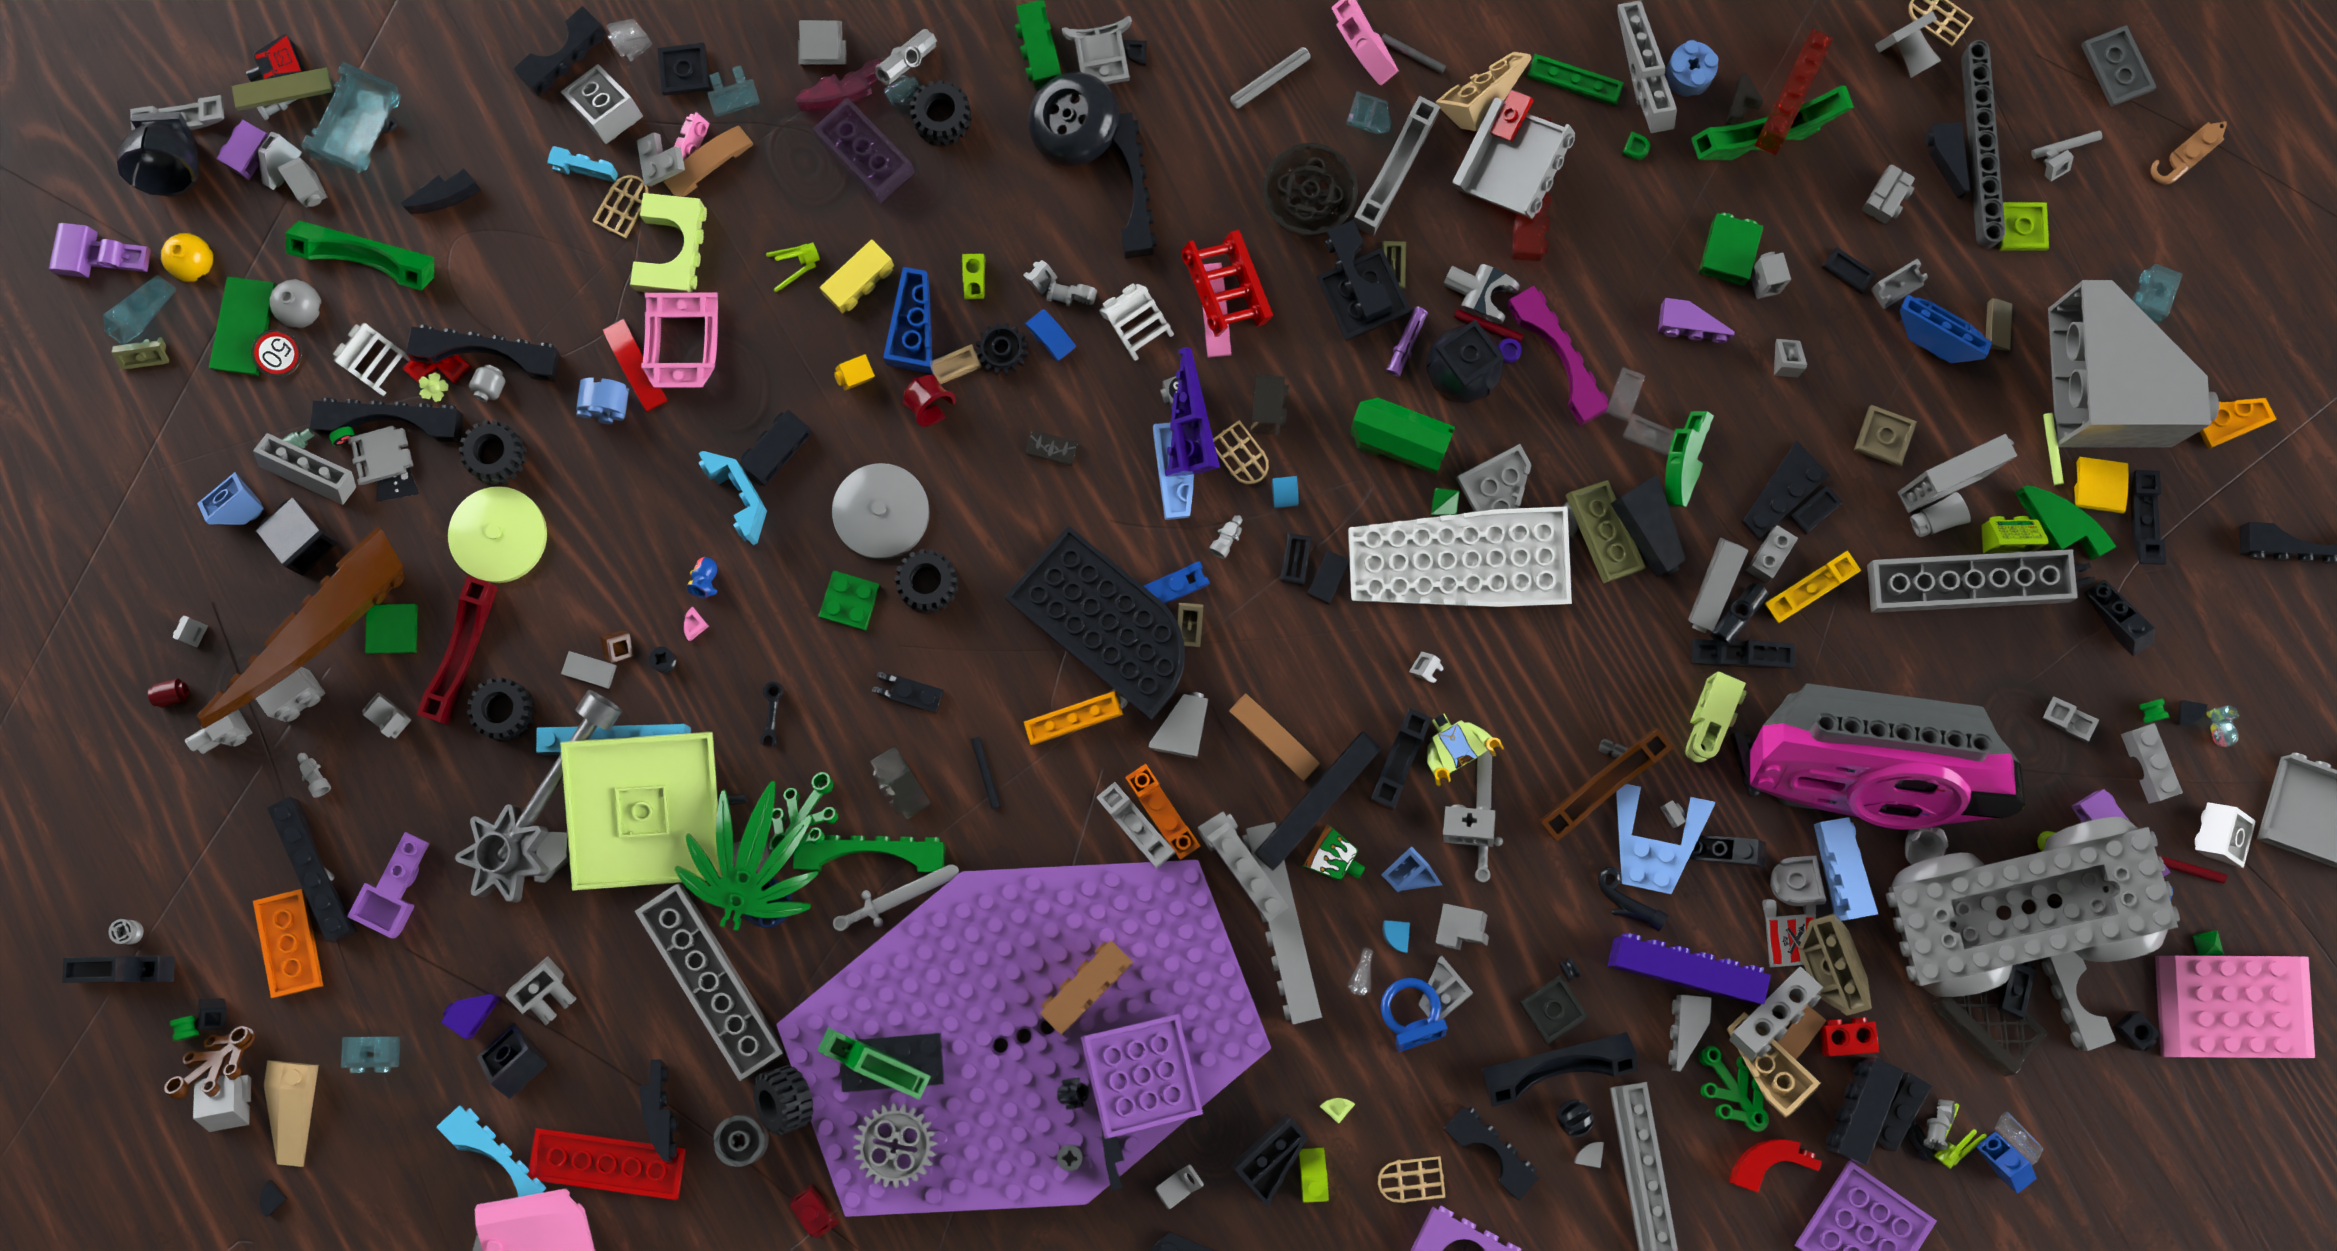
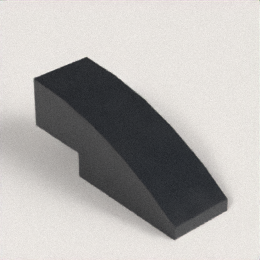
M463 168L446 181L438 175L402 201L401 205L410 214L428 213L456 205L481 191V189Z

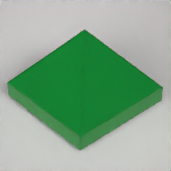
M2218 930L2192 935L2197 956L2224 955Z

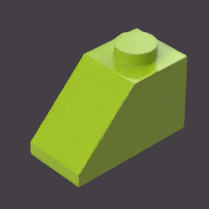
M1324 1147L1301 1149L1299 1152L1302 1201H1329Z

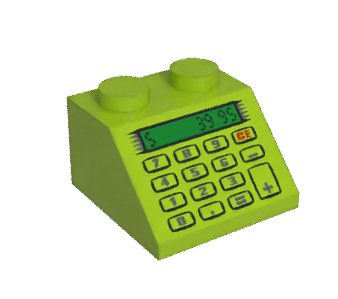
M2003 516L1989 518V521L1981 525L1983 553L2034 552L2048 544V538L2039 521L2029 520V516L2014 517V520H2005Z

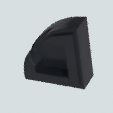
M1124 40V50L1129 59L1138 65L1146 66L1147 41Z
M2186 700L2180 701L2177 725H2188L2198 721L2205 714L2208 704Z
M272 1180L265 1184L260 1195V1206L266 1217H269L288 1199Z

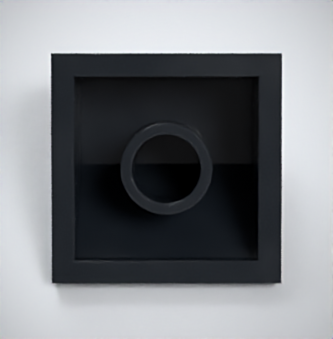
M513 1023L477 1056L489 1083L509 1099L520 1092L533 1077L541 1073L543 1068L548 1065L541 1051L516 1023Z

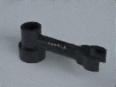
M774 681L766 683L763 687V695L769 701L766 728L760 738L761 745H764L765 738L771 736L773 738V747L778 742L775 735L776 716L779 700L784 694L783 686ZM776 687L778 694L773 696L772 690Z

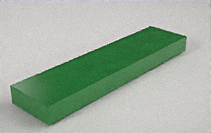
M1534 54L1526 77L1612 106L1617 105L1624 84L1622 81L1538 54Z

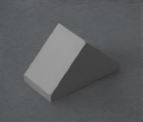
M1776 339L1774 376L1798 378L1807 367L1801 342Z

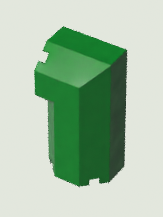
M1374 398L1360 402L1350 432L1359 450L1375 456L1382 454L1437 475L1455 427L1381 398Z

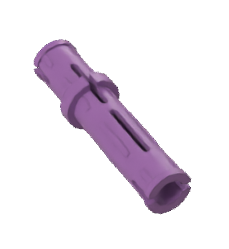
M1414 307L1399 344L1393 349L1394 355L1386 369L1388 374L1395 377L1401 376L1407 359H1410L1412 356V347L1428 315L1425 309Z

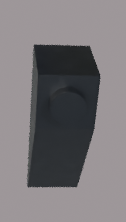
M1962 122L1933 124L1925 133V146L1928 147L1930 157L1956 197L1963 198L1970 188Z

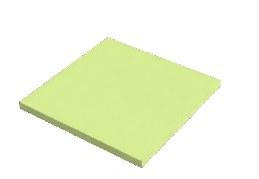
M713 732L560 743L572 891L681 883L682 881L674 870L676 866L685 868L706 881L690 855L686 841L688 833L692 835L707 854L719 877H723L716 846L718 796Z

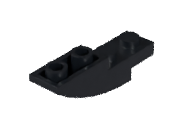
M661 1059L651 1060L650 1085H640L641 1109L645 1127L654 1148L666 1164H673V1157H677V1142H673V1132H677L678 1119L671 1110H664V1107L668 1106V1092L664 1091L665 1082L669 1080V1068L665 1066Z

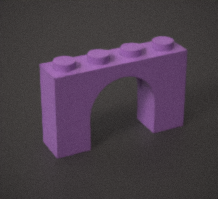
M1440 1205L1439 1209L1431 1208L1410 1251H1443L1447 1245L1459 1239L1472 1240L1478 1243L1483 1251H1521L1522 1249L1510 1242L1506 1246L1497 1242L1499 1237L1487 1230L1482 1234L1475 1230L1476 1224L1465 1218L1461 1222L1452 1217L1454 1212Z

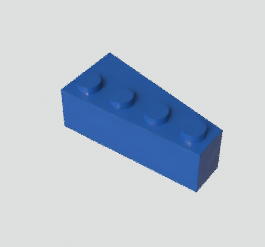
M903 267L883 356L886 366L933 374L930 282L927 271Z

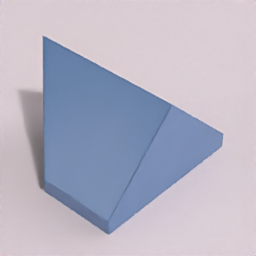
M1410 847L1381 874L1398 893L1402 890L1442 885L1430 865L1413 847Z

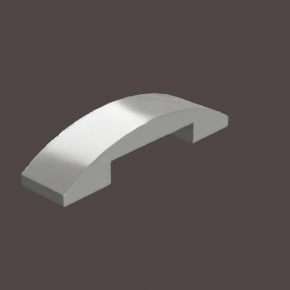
M221 95L199 98L198 103L157 109L154 106L130 109L131 118L132 114L180 111L190 130L207 127L224 120L223 97ZM131 122V130H133L135 127Z
M1116 782L1096 797L1156 868L1176 853Z

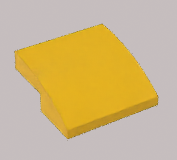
M2079 457L2076 462L2078 482L2074 486L2075 505L2080 508L2124 513L2128 496V463Z

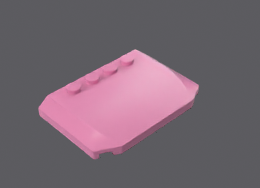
M567 1189L478 1204L475 1208L476 1229L482 1251H595L585 1209L580 1203L576 1204L569 1196L570 1192Z

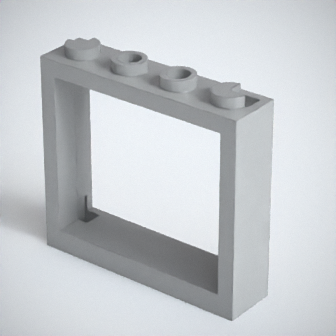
M2004 434L1925 471L1898 491L1908 513L1975 483L2002 467L2017 456L2012 446L2014 442Z

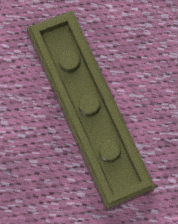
M327 67L232 86L235 107L238 111L333 92L330 73Z

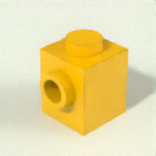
M866 354L839 364L835 368L836 372L834 373L838 385L843 386L844 391L871 381L875 377Z

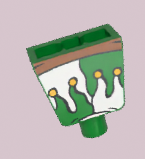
M1329 825L1323 830L1302 866L1305 869L1337 881H1341L1345 873L1359 880L1365 869V866L1353 860L1358 849Z

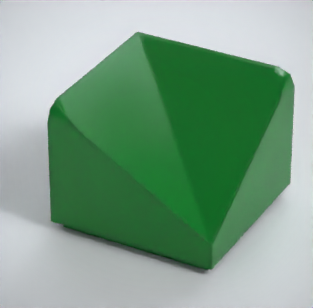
M1435 488L1431 515H1457L1459 491Z

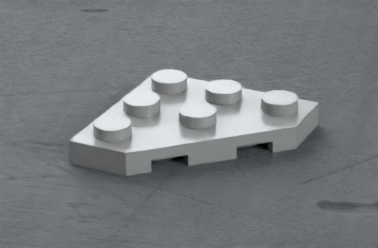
M1519 444L1457 476L1456 479L1474 512L1494 509H1518L1525 490L1527 476L1531 469V463Z

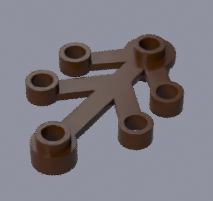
M240 1026L235 1028L230 1035L217 1036L213 1034L208 1036L204 1040V1046L210 1052L196 1053L195 1051H189L182 1058V1062L190 1069L195 1068L199 1063L203 1064L184 1079L180 1076L171 1078L164 1087L165 1092L173 1099H183L189 1092L188 1087L209 1072L201 1090L208 1097L215 1096L220 1090L217 1080L225 1059L229 1055L231 1057L229 1063L223 1069V1074L229 1080H235L241 1075L242 1070L238 1065L244 1049L250 1047L255 1039L254 1031L251 1028ZM221 1046H225L220 1051H217Z

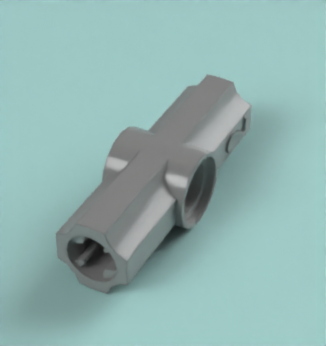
M923 29L903 46L894 48L891 55L875 67V74L878 80L882 81L885 85H890L909 68L918 66L921 59L936 47L937 40L934 34L930 33L927 29Z

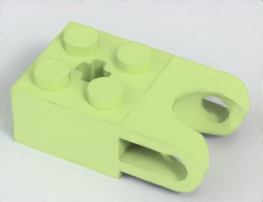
M1716 672L1707 678L1690 723L1694 724V728L1687 743L1685 753L1691 761L1701 763L1714 757L1719 752L1728 727H1732L1738 715L1735 713L1737 704L1741 705L1746 696V691L1743 690L1745 682L1721 672Z

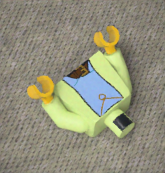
M1442 714L1432 720L1439 733L1430 739L1431 743L1427 746V764L1435 775L1437 786H1441V778H1446L1450 782V773L1486 753V748H1488L1491 756H1496L1493 748L1498 746L1503 750L1504 747L1500 739L1493 738L1478 726L1470 722L1464 723L1462 720L1451 725L1446 715Z

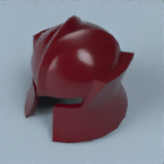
M926 375L919 378L913 377L912 382L903 393L905 400L901 403V405L914 412L916 421L920 426L927 427L942 421L946 416L937 405L929 409L925 408L940 397L951 404H956V398L951 391L941 386L935 375Z

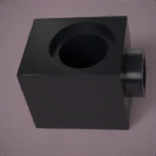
M2129 1011L2112 1027L2132 1050H2149L2156 1044L2157 1041L2155 1039L2160 1035V1032L2140 1011ZM2137 1026L2140 1027L2142 1031V1035L2139 1039L2136 1038L2134 1033L2135 1028Z

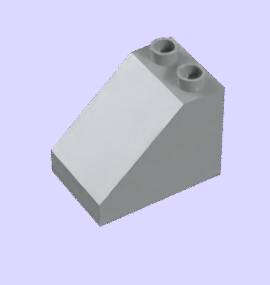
M2082 280L2048 308L2054 419L2058 447H2173L2211 425V421L2216 419L2219 411V399L2215 392H2209L2208 376L2112 280Z

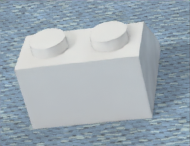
M2207 802L2206 809L2201 815L2202 825L2200 832L2195 837V850L2206 857L2244 868L2256 821L2237 807Z

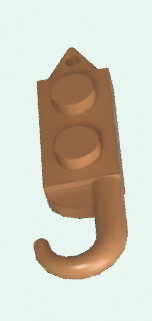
M2208 122L2172 152L2170 163L2174 170L2167 176H2162L2158 173L2157 166L2160 162L2156 160L2151 166L2153 179L2160 184L2175 182L2224 140L2223 135L2227 122L2214 124Z

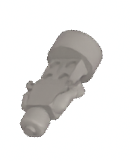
M1235 515L1232 522L1226 523L1223 528L1218 530L1220 537L1218 540H1214L1208 549L1217 558L1225 559L1230 551L1229 548L1233 540H1239L1242 530L1239 525L1243 521L1240 515Z
M299 753L297 759L300 763V771L303 774L302 780L309 782L308 789L312 796L317 798L328 793L331 786L327 779L323 778L318 771L321 766L313 758H308L306 753Z

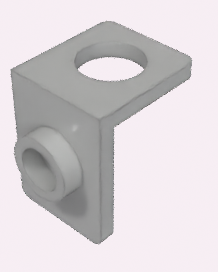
M1189 1164L1155 1188V1192L1166 1208L1171 1209L1189 1194L1204 1186V1184ZM1187 1173L1192 1176L1195 1184L1188 1179Z

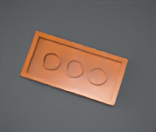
M299 889L254 900L253 905L271 998L322 987L321 970L304 890Z

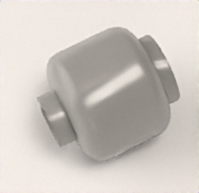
M491 365L478 367L469 383V388L474 393L473 397L482 402L496 400L506 382L502 376L503 372Z

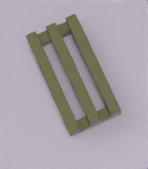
M1382 241V249L1386 257L1387 247H1391V268L1395 277L1396 247H1401L1400 282L1398 283L1401 289L1405 290L1406 242Z

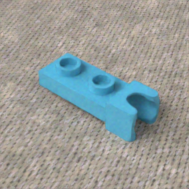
M555 146L550 151L547 164L553 166V171L567 175L572 171L614 183L617 180L618 173L613 164L608 161H592L589 157L582 154L573 156L569 150Z

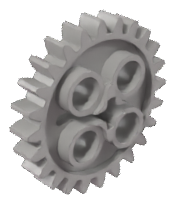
M893 1103L891 1111L888 1110L886 1105H883L881 1114L874 1109L872 1111L873 1119L868 1116L864 1117L868 1125L858 1126L863 1134L855 1135L854 1137L861 1141L859 1145L853 1147V1149L861 1151V1154L857 1155L855 1160L863 1159L864 1161L859 1169L866 1167L869 1169L866 1174L867 1178L873 1174L876 1175L875 1184L884 1179V1187H888L890 1181H893L894 1187L898 1188L900 1180L903 1181L905 1186H908L909 1177L915 1182L918 1181L917 1172L925 1175L927 1172L923 1166H932L933 1164L928 1159V1156L936 1155V1152L930 1150L931 1146L937 1145L936 1141H930V1137L936 1134V1132H928L927 1130L932 1123L922 1122L925 1116L924 1113L916 1117L915 1107L910 1112H907V1104H903L901 1109L898 1110L896 1103ZM883 1123H888L892 1127V1134L889 1137H884L880 1133V1126ZM908 1128H912L917 1132V1139L913 1143L908 1142L904 1137V1133ZM880 1139L886 1142H893L895 1139H898V1144L916 1147L918 1151L912 1152L905 1149H897L896 1152H893L892 1146L876 1144L873 1140ZM877 1148L883 1149L887 1154L886 1160L883 1163L877 1162L874 1158V1152ZM901 1154H907L911 1157L909 1168H903L899 1165Z

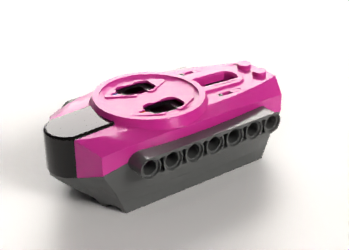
M1807 683L1799 692L1790 693L1786 696L1783 703L1762 726L1750 750V785L1755 789L1777 797L1778 801L1783 805L1855 816L1881 827L1906 830L1923 829L1941 824L1993 818L2001 819L2019 813L2025 806L2023 768L2011 749L1997 734L1982 706Z

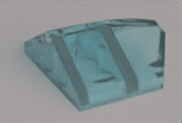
M1356 92L1346 124L1375 134L1389 132L1392 121L1387 101Z

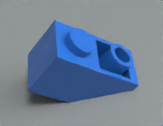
M1996 1131L1976 1146L1998 1177L2015 1193L2018 1194L2037 1179L2031 1163Z

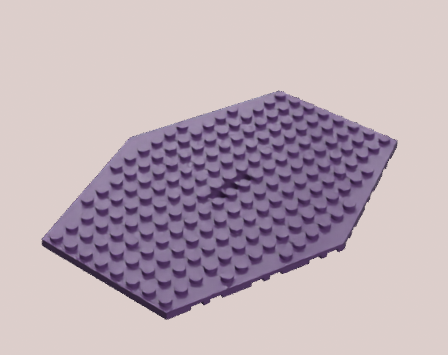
M1198 860L1165 861L1158 868L1151 862L963 871L776 1024L791 1066L797 1068L798 1072H801L811 1091L813 1100L811 1123L845 1217L1085 1205L1110 1185L1105 1164L1102 1124L1081 1037L1179 1014L1201 1107L1271 1049ZM1112 940L1133 961V964L1063 1035H1060L1055 1029L1051 1034L1043 1033L1041 1025L1046 1019L1040 1014L1043 1010L1041 1007L1042 1003L1049 996L1055 998L1061 992L1059 986L1067 978L1072 980L1079 973L1077 968L1086 959L1090 962L1097 955L1094 951L1104 941L1108 944ZM828 1027L856 1040L941 1033L944 1084L926 1086L920 1100L894 1088L842 1092L840 1062L821 1054L818 1048ZM1022 1029H1028L1031 1033V1040L1026 1044L1021 1043L1018 1039V1033ZM999 1038H1004L1008 1043V1048L1003 1053L996 1051L994 1046ZM1079 1077L1080 1082L1085 1083L1088 1087V1099L1083 1102L1084 1107L1067 1110L1066 1104H1061L1058 1100V1088L1063 1085L1062 1080ZM893 1103H896L898 1110L901 1109L903 1104H907V1112H910L915 1107L916 1117L924 1113L925 1116L922 1122L932 1123L927 1128L928 1132H936V1134L930 1137V1141L937 1142V1145L930 1147V1150L936 1152V1155L928 1156V1159L933 1163L932 1166H923L927 1173L923 1175L917 1172L919 1180L916 1182L909 1177L908 1186H905L903 1181L900 1180L898 1188L894 1187L893 1181H890L888 1187H884V1179L875 1184L876 1175L874 1174L867 1178L866 1174L869 1169L867 1167L859 1169L861 1164L864 1163L863 1159L855 1160V1157L861 1154V1151L853 1149L854 1146L859 1145L861 1142L854 1138L855 1135L863 1134L858 1126L868 1125L864 1117L868 1116L873 1119L872 1111L874 1109L881 1114L883 1105H886L888 1110L891 1111ZM1188 1118L1117 1136L1124 1156L1123 1161L1115 1163L1119 1177ZM883 1123L880 1126L882 1136L889 1137L892 1134L890 1124ZM908 1128L904 1133V1137L908 1142L913 1143L917 1139V1132L912 1128ZM880 1139L873 1140L876 1144L892 1146L893 1152H896L897 1149H905L912 1152L918 1151L916 1147L898 1144V1139H895L893 1142H886ZM1066 1145H1076L1083 1153V1161L1076 1170L1065 1171L1057 1163L1058 1152ZM877 1148L874 1152L875 1160L881 1163L886 1160V1152L881 1148ZM901 1154L899 1165L903 1168H909L911 1157L907 1154Z

